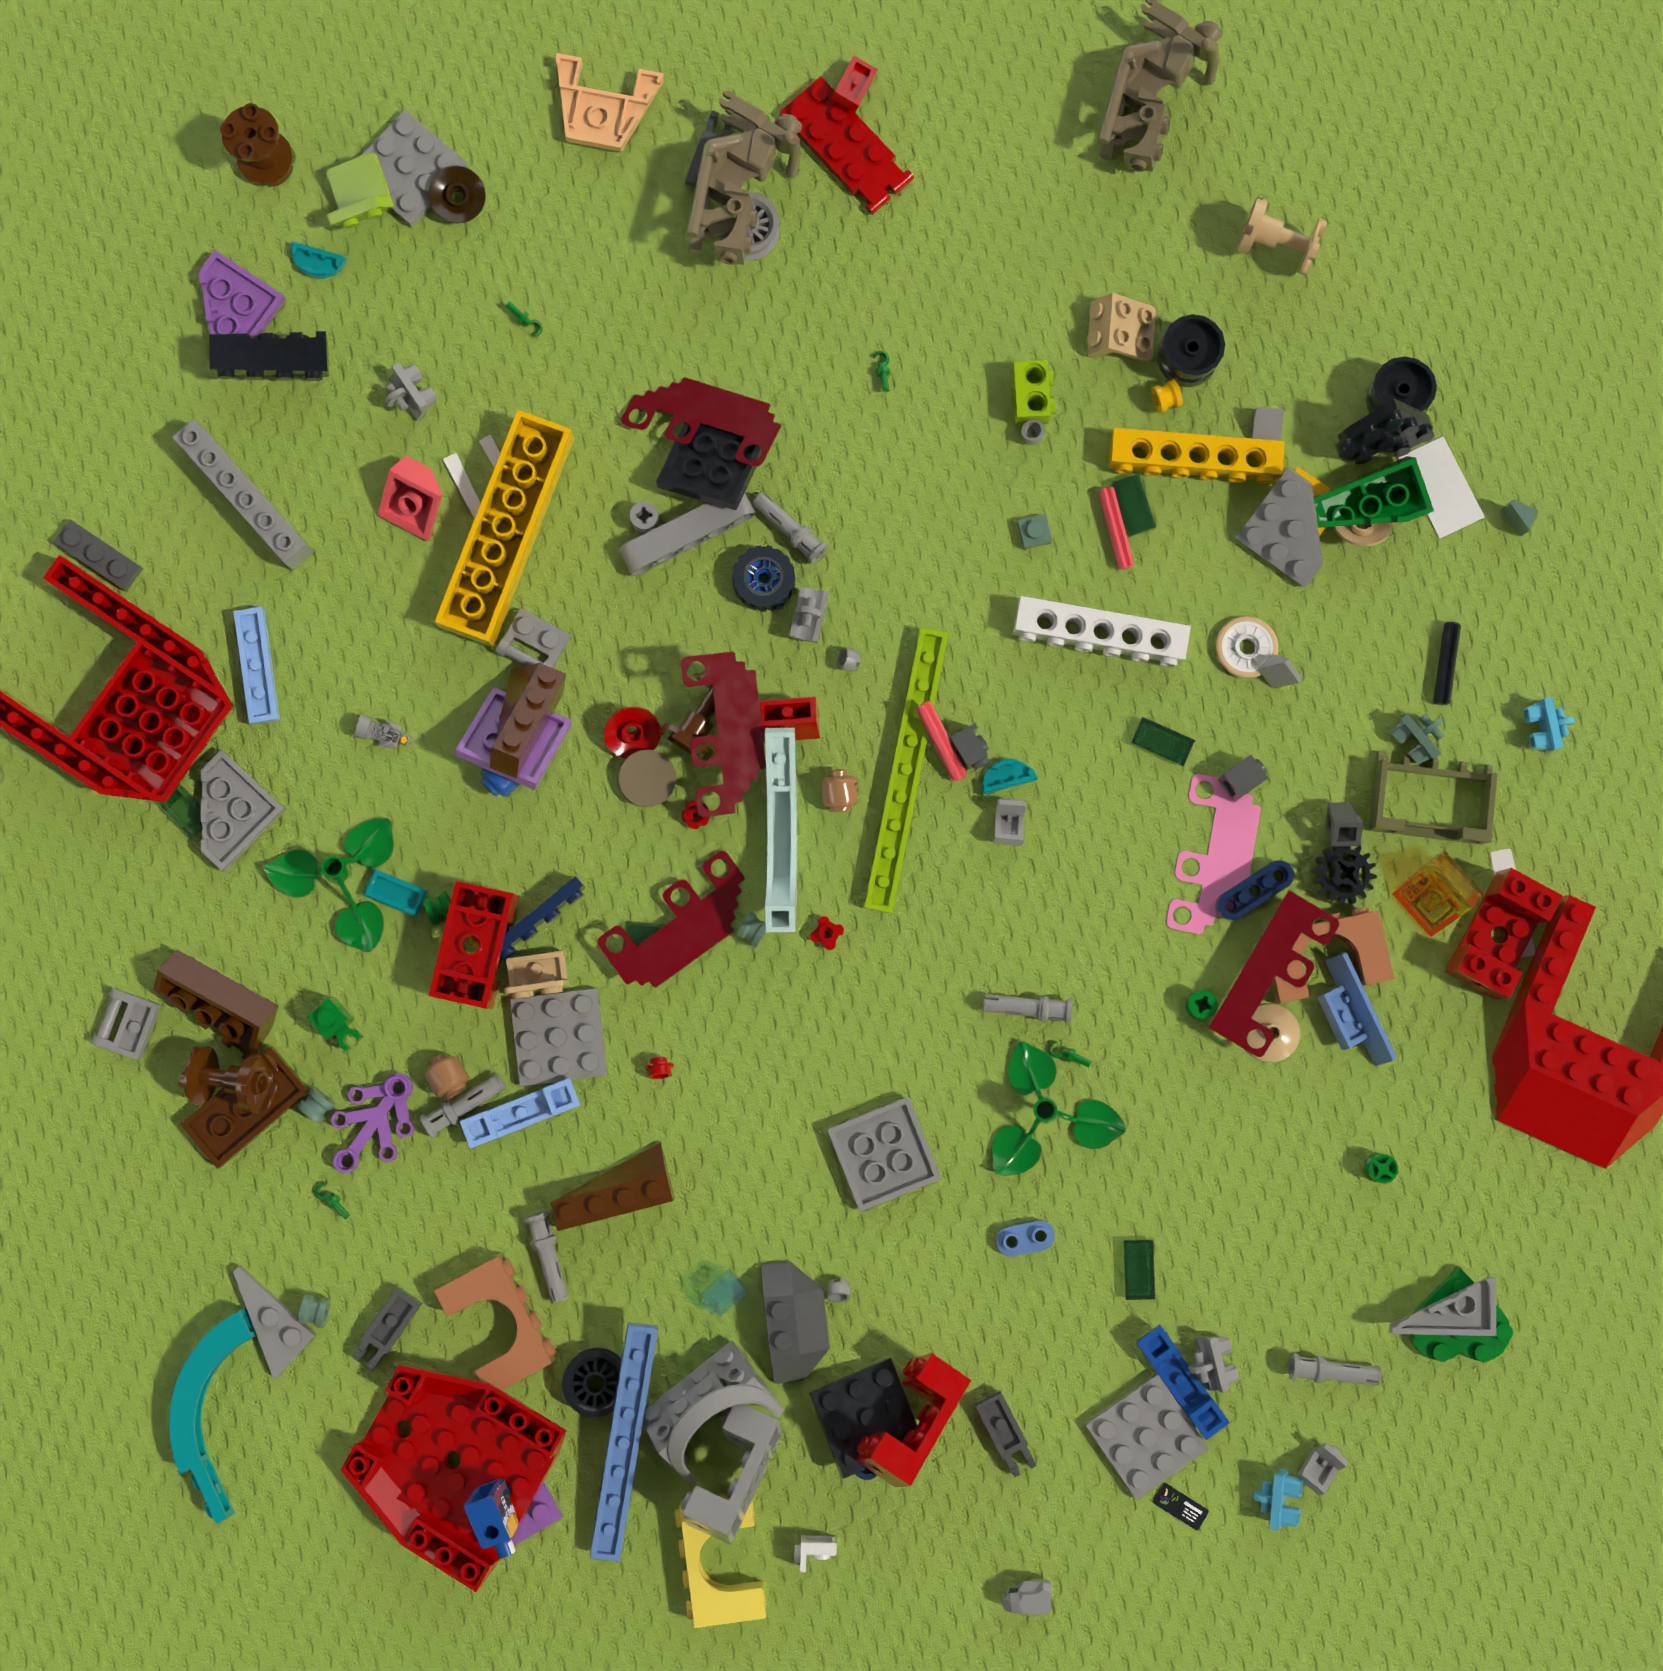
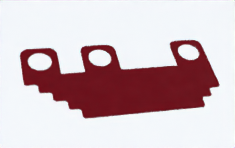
M686 377L679 384L672 382L668 388L660 386L656 392L646 391L644 396L635 394L621 418L623 425L644 430L649 426L657 409L674 414L665 431V437L682 444H688L692 441L700 423L744 436L735 457L737 461L754 467L763 464L781 428L780 423L773 421L775 414L768 411L771 406L770 403ZM634 409H643L647 413V418L640 424H634L629 420V414ZM680 422L689 424L691 428L690 433L683 438L676 437L672 432L673 427ZM749 445H757L761 448L762 453L758 459L748 460L743 455L744 449Z
M733 651L684 657L681 661L684 685L687 687L712 685L718 731V735L695 737L691 740L692 763L695 767L721 765L723 775L722 785L706 786L697 789V811L702 817L733 814L736 812L735 804L743 801L742 793L751 789L750 781L758 779V770L766 768L756 671L746 670L745 662H737ZM695 661L702 663L706 670L704 677L697 681L690 679L687 675L688 665ZM702 742L711 743L715 750L714 756L708 761L700 760L696 755V748ZM707 792L717 793L720 797L719 807L712 811L705 809L702 805L704 794Z
M719 851L704 862L703 870L716 887V890L702 900L688 881L684 879L677 881L663 892L664 901L677 918L641 944L636 946L621 926H614L598 938V946L625 984L629 985L636 980L639 985L643 986L645 983L650 982L654 988H657L734 932L730 923L736 919L733 910L739 905L736 896L742 893L739 884L745 880V877L727 852ZM723 859L729 864V873L725 877L718 878L713 875L711 865L715 860ZM676 888H684L688 891L690 899L686 905L676 906L672 902L671 894ZM618 934L623 937L625 946L621 952L613 953L607 949L606 941L610 935Z

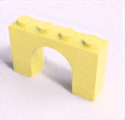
M727 1493L718 1495L728 1501L730 1500V1496ZM753 1499L740 1528L755 1526ZM681 1500L680 1509H675V1520L677 1528L682 1527L683 1539L679 1540L680 1558H686L687 1570L682 1571L684 1589L690 1588L691 1600L686 1601L688 1619L694 1620V1628L766 1618L767 1608L763 1581L725 1585L714 1581L707 1575L701 1564L700 1550L711 1535L687 1524L682 1515L684 1510L681 1509L683 1502Z

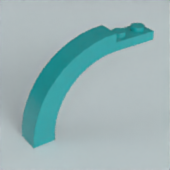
M247 1308L224 1319L197 1344L182 1367L176 1381L170 1406V1443L179 1474L191 1469L193 1485L196 1490H201L205 1499V1511L209 1518L214 1519L216 1524L229 1518L235 1512L205 1446L202 1430V1410L208 1386L219 1366L237 1347L257 1336Z

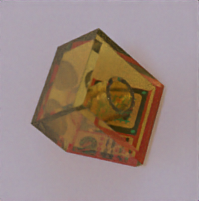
M1444 850L1416 871L1392 895L1424 931L1432 937L1471 910L1481 898L1483 892Z

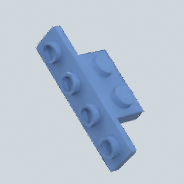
M1342 953L1327 959L1325 963L1337 987L1318 996L1317 999L1341 1049H1349L1363 1041L1375 1066L1395 1060L1397 1057L1392 1045L1383 1030L1348 954Z

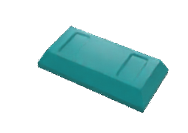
M374 868L363 895L417 917L428 890Z

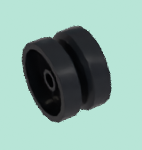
M1191 314L1178 318L1170 324L1158 346L1157 362L1159 370L1167 380L1175 379L1178 386L1193 387L1201 385L1211 378L1224 356L1225 340L1223 332L1214 321L1205 316Z
M1405 356L1389 360L1381 366L1368 388L1366 404L1369 414L1392 399L1399 400L1426 413L1436 395L1437 384L1435 375L1428 365L1415 358Z

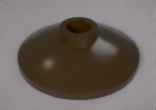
M449 166L440 170L433 177L429 186V200L433 210L442 219L451 223H466L476 218L484 207L486 199L484 184L480 177L469 168ZM459 192L463 195V199L458 202L454 201L452 195Z

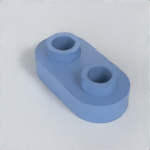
M1043 1220L1020 1223L1002 1228L996 1236V1245L1006 1256L1033 1253L1048 1249L1054 1242L1055 1233L1052 1226ZM1039 1230L1045 1232V1239L1042 1241L1035 1239V1233ZM1010 1236H1014L1017 1239L1014 1247H1008L1006 1244V1240Z

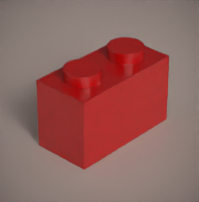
M816 697L759 701L764 743L765 728H795V740L820 738L819 711Z

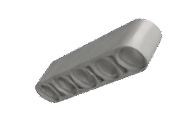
M744 493L737 510L707 502L627 542L618 551L631 576H636L746 522L756 512L746 493Z

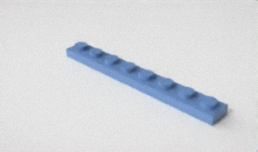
M628 1322L590 1548L591 1559L620 1562L658 1333L657 1325Z

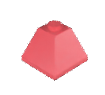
M404 456L389 470L378 516L426 541L431 537L442 498V491L431 468L408 456Z

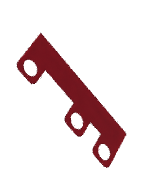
M1288 890L1208 1028L1256 1057H1262L1272 1043L1274 1033L1269 1028L1252 1019L1255 1011L1276 975L1298 988L1306 984L1314 970V964L1311 960L1292 950L1301 932L1320 944H1328L1339 927L1338 919ZM1323 917L1330 922L1331 930L1326 936H1318L1314 933L1312 924L1317 918ZM1299 960L1306 966L1304 977L1293 979L1289 976L1287 968L1290 962ZM1255 1029L1261 1030L1266 1036L1264 1046L1257 1049L1252 1048L1247 1042L1249 1032Z

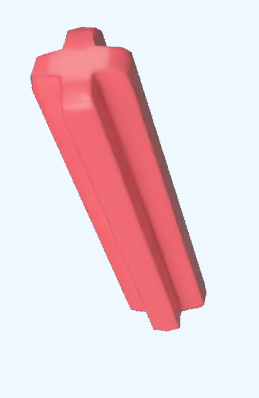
M1106 487L1099 491V498L1115 558L1120 570L1133 567L1134 561L1117 497L1113 487Z
M924 702L916 707V711L951 780L958 781L964 778L967 772L932 703Z

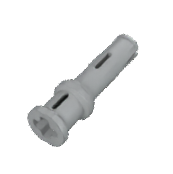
M765 492L760 493L752 502L755 508L790 539L789 542L793 548H798L808 557L810 564L816 563L824 555L829 547L828 544L825 542L821 543L810 533L811 529L808 526L798 524Z
M985 994L983 1012L1038 1017V1020H1041V1022H1046L1047 1019L1058 1020L1070 1025L1072 999L1068 998L1067 1001L1051 1000L1048 996L1040 997V1000Z
M497 1073L452 1102L444 1101L441 1103L440 1108L427 1116L423 1114L419 1118L428 1134L434 1139L439 1131L451 1124H458L462 1115L481 1105L507 1087Z
M544 1211L525 1217L524 1222L528 1223L533 1240L530 1243L531 1247L534 1250L537 1249L550 1301L555 1303L568 1299L569 1294L554 1246L557 1237L552 1234L548 1219L550 1212Z
M1291 1353L1288 1362V1374L1291 1380H1296L1298 1377L1313 1379L1315 1383H1321L1328 1379L1379 1386L1382 1376L1379 1366L1326 1361L1322 1356L1308 1358L1300 1357L1297 1353Z

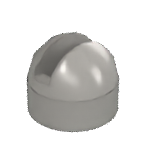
M1029 420L1022 426V436L1027 443L1037 445L1044 439L1045 430L1040 421ZM1032 429L1037 437L1034 438L1028 431Z
M843 647L837 660L838 668L845 671L858 669L859 665L857 662H861V656L858 651Z
M834 1278L828 1283L827 1299L829 1301L844 1302L851 1298L850 1285L845 1279L840 1278V1282H836Z

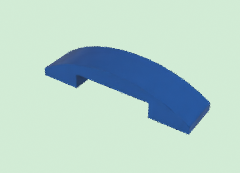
M1160 1324L1136 1341L1157 1374L1205 1440H1208L1230 1423L1196 1375L1189 1373V1365Z

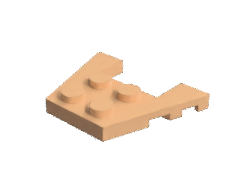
M557 53L556 62L567 142L622 152L662 86L664 73L639 69L633 96L578 86L582 58Z

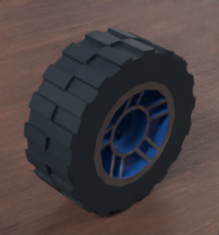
M760 545L746 550V553L738 557V562L733 567L732 581L737 597L741 599L745 606L748 605L750 609L755 611L756 609L761 610V612H766V610L773 611L777 607L783 606L787 599H790L795 588V572L789 557L784 555L778 548L774 549L768 545L767 547ZM767 573L769 581L761 583L758 580V576H765Z

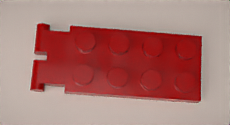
M820 76L780 111V117L784 114H790L797 118L802 124V129L797 134L799 138L853 196L859 193L868 203L866 209L873 215L891 199V196L886 191L888 188L896 195L914 179V176L909 170L903 172L894 163L896 161L895 154L856 113L831 99L835 90Z

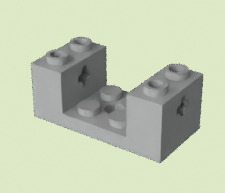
M744 1404L726 1408L721 1419V1424L724 1425L722 1429L726 1440L747 1450L740 1465L743 1468L739 1480L734 1478L729 1487L727 1495L730 1496V1500L728 1501L695 1486L693 1493L688 1491L681 1505V1509L684 1510L682 1515L689 1526L732 1545L782 1435L779 1420Z

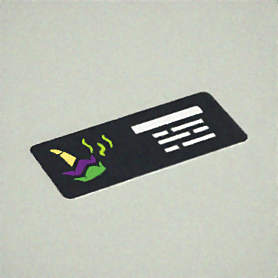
M1163 1483L1153 1500L1155 1505L1195 1530H1199L1209 1513L1208 1509L1167 1483Z

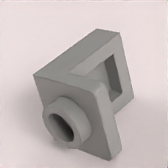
M1016 799L997 800L994 816V844L1023 845L1025 801H1017Z
M1324 1443L1312 1448L1296 1477L1303 1480L1305 1485L1320 1496L1326 1493L1336 1473L1347 1466L1348 1460L1342 1456L1336 1447Z

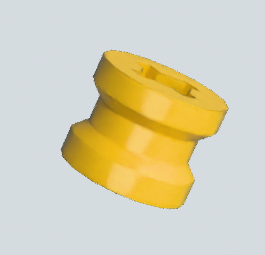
M1175 379L1167 381L1166 385L1151 387L1153 403L1160 414L1166 412L1169 407L1178 408L1183 405L1182 394Z

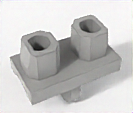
M400 363L392 366L393 374L389 377L391 384L386 386L389 392L385 399L388 407L398 406L401 411H405L408 408L416 421L424 418L426 409L435 404L436 394L429 386L420 391L417 390L415 384L421 382L422 375L415 364L402 368Z
M800 587L789 637L818 643L829 592Z
M1212 1336L1195 1338L1198 1352L1193 1355L1196 1364L1188 1366L1189 1373L1198 1374L1200 1383H1206L1208 1391L1219 1390L1220 1392L1230 1390L1229 1385L1239 1380L1235 1365H1224L1222 1355L1231 1353L1230 1339L1228 1337Z

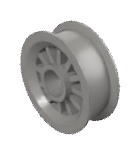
M748 192L749 196L752 197L753 210L759 212L756 227L750 230L749 236L753 237L751 253L745 255V260H756L767 255L775 247L779 237V217L774 205L767 198L757 193ZM731 232L719 235V240L722 241L723 239L728 237V235Z

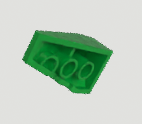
M1410 456L1381 466L1313 497L1318 528L1408 522L1434 512L1416 457Z

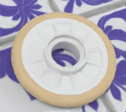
M1249 616L1238 617L1229 621L1220 630L1216 640V654L1221 665L1232 675L1241 678H1254L1262 675L1259 667L1272 654L1278 655V641L1272 628L1264 621ZM1242 640H1250L1254 644L1253 654L1246 655L1241 652L1239 646Z

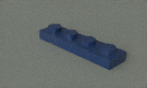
M575 876L505 933L500 955L502 961L516 951L514 946L521 940L527 942L538 933L536 928L544 921L549 924L561 914L559 911L561 907L566 903L570 906L573 905L584 895L581 891L586 887L579 878Z

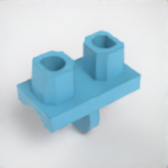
M1553 697L1544 698L1534 705L1523 709L1524 719L1527 724L1539 722L1541 732L1529 735L1532 750H1545L1548 753L1564 748L1562 737L1569 736L1567 725L1574 724L1575 719L1574 717L1565 718L1563 708L1555 709Z
M1279 1469V1473L1274 1474L1273 1492H1271L1272 1482L1263 1481L1262 1490L1253 1491V1499L1261 1502V1512L1269 1513L1270 1503H1272L1270 1529L1278 1531L1282 1526L1297 1527L1300 1524L1301 1508L1287 1506L1286 1498L1287 1496L1295 1498L1302 1496L1303 1480L1288 1476L1289 1470Z

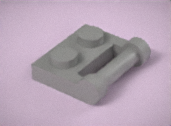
M520 608L504 638L499 642L496 653L502 657L507 655L525 666L541 663L554 668L569 643L571 635ZM517 639L547 655V660L543 663L512 646L514 640Z
M111 988L109 997H111L99 1031L97 1035H93L91 1044L135 1060H141L162 1005L125 991ZM123 1001L128 1003L115 1039L112 1041L108 1038Z

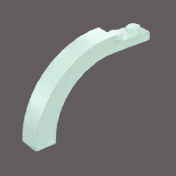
M765 728L767 780L766 933L795 932L797 911L795 728Z

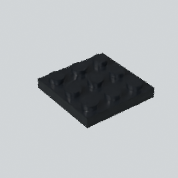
M684 422L678 438L686 437L690 433L691 428L689 424ZM700 423L690 443L682 444L675 441L656 480L658 488L737 510L756 467L736 460L735 456L744 436ZM749 445L743 451L744 457L748 460H756L762 453L761 448L757 445Z
M891 1358L881 1360L809 1392L834 1461L843 1479L867 1469L856 1461L860 1454L857 1452V1448L865 1436L870 1437L871 1434L887 1432L900 1442H903L907 1433L910 1430L914 1431L917 1427Z

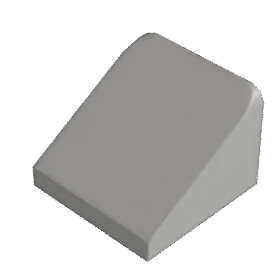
M1255 408L1251 416V438L1280 441L1283 409Z
M1272 654L1259 667L1260 673L1273 688L1292 685L1302 681V677L1291 662L1278 655Z

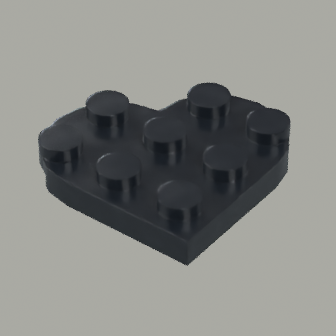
M1392 399L1339 433V442L1335 444L1339 457L1342 459L1354 460L1356 464H1364L1372 459V455L1381 451L1393 452L1396 457L1407 455L1412 447L1430 441L1435 435L1431 419L1425 412L1399 400Z

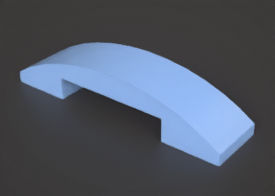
M568 1078L501 1106L461 1120L460 1124L471 1149L578 1107L580 1102L571 1078Z

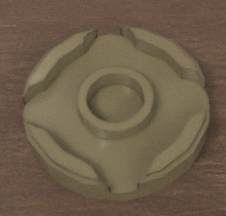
M640 750L631 754L623 762L619 772V785L624 796L632 803L642 807L656 806L665 802L672 795L676 785V771L671 761L662 753L654 750Z

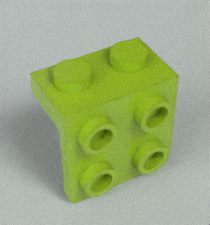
M375 153L364 154L328 169L327 176L339 208L327 214L330 225H342L343 229L352 228L359 225L360 220L365 218L371 220L381 217L383 211L394 207L378 157Z

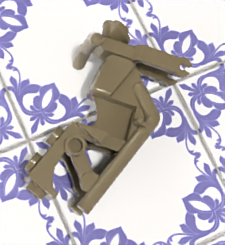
M1145 0L1148 5L1152 6L1150 8L1141 4L1142 13L1147 15L1151 21H1154L1149 23V21L1143 20V26L1146 30L1155 33L1163 39L1127 46L1123 50L1098 137V143L1103 144L1100 156L1104 160L1112 159L1115 147L1121 148L1127 143L1142 139L1134 147L1124 149L1126 167L1137 172H1153L1156 161L1160 162L1164 146L1161 144L1162 137L1169 132L1171 118L1167 117L1166 106L1163 100L1156 97L1157 92L1167 85L1177 89L1181 88L1195 63V56L1201 60L1208 61L1204 82L1207 85L1213 84L1219 66V49L1216 41L1221 38L1223 33L1218 24L1212 21H1203L1197 24L1194 30L1188 26L1183 17L1163 6L1157 0ZM1126 105L1138 113L1124 116Z
M725 91L723 96L730 101L727 102L725 99L719 98V103L725 109V112L732 117L721 114L724 124L730 125L742 133L710 139L705 143L690 213L687 237H691L689 251L693 254H700L703 241H711L716 236L731 232L722 241L714 242L716 261H721L728 265H744L745 255L751 253L753 237L749 236L751 227H756L758 211L753 210L752 197L741 187L751 178L760 182L765 181L776 158V150L781 153L790 154L786 175L789 178L796 177L801 158L800 138L796 134L801 131L802 124L795 116L790 114H784L776 118L773 123L768 120L763 111L735 96L734 93ZM711 199L723 205L709 210Z

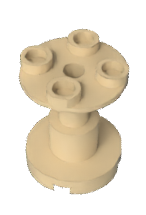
M1256 197L1249 213L1248 221L1245 223L1237 251L1248 255L1253 242L1272 249L1275 248L1276 244L1303 253L1297 273L1306 275L1311 261H1314L1320 246L1318 240L1324 233L1327 221L1318 218L1309 237L1284 228V221L1265 215L1268 200Z

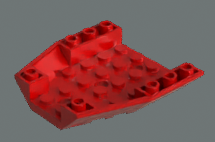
M400 1364L385 1389V1392L389 1393L365 1438L353 1446L341 1468V1472L400 1545L474 1592H478L500 1559L494 1546L485 1549L480 1546L464 1509L466 1501L477 1486L504 1477L505 1482L511 1489L510 1498L519 1527L560 1453L567 1430L490 1383ZM401 1420L407 1421L411 1426V1432L407 1437L402 1436L398 1431V1424ZM450 1451H455L459 1454L461 1462L458 1467L449 1465L447 1455Z

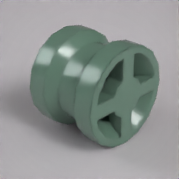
M751 911L736 936L741 939H748L751 945L756 948L766 934V923L759 920L757 915Z
M312 1087L308 1091L309 1096L306 1100H301L297 1107L310 1119L321 1123L324 1119V1113L327 1110H332L335 1103L322 1091Z
M306 1294L299 1311V1324L305 1325L309 1322L314 1323L318 1328H324L328 1319L331 1300L328 1298L318 1300L313 1295Z

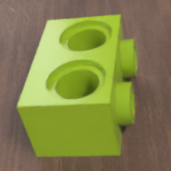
M1048 360L1015 361L1011 370L1014 424L1024 425L1029 420H1038L1042 424H1048L1051 414H1055L1056 411L1055 397H1050V387L1054 386L1053 369H1048ZM1035 374L1039 377L1040 382L1036 384L1030 383L1026 376ZM1038 402L1042 409L1040 411H1032L1028 407V403Z

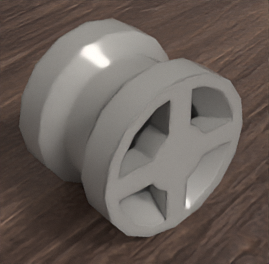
M638 502L630 510L632 526L640 534H645L659 526L660 519L657 509L650 502Z

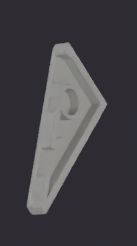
M240 1265L233 1271L271 1375L276 1379L314 1338L316 1333L306 1324H299L298 1317Z
M1486 1277L1390 1324L1389 1333L1496 1336V1278Z

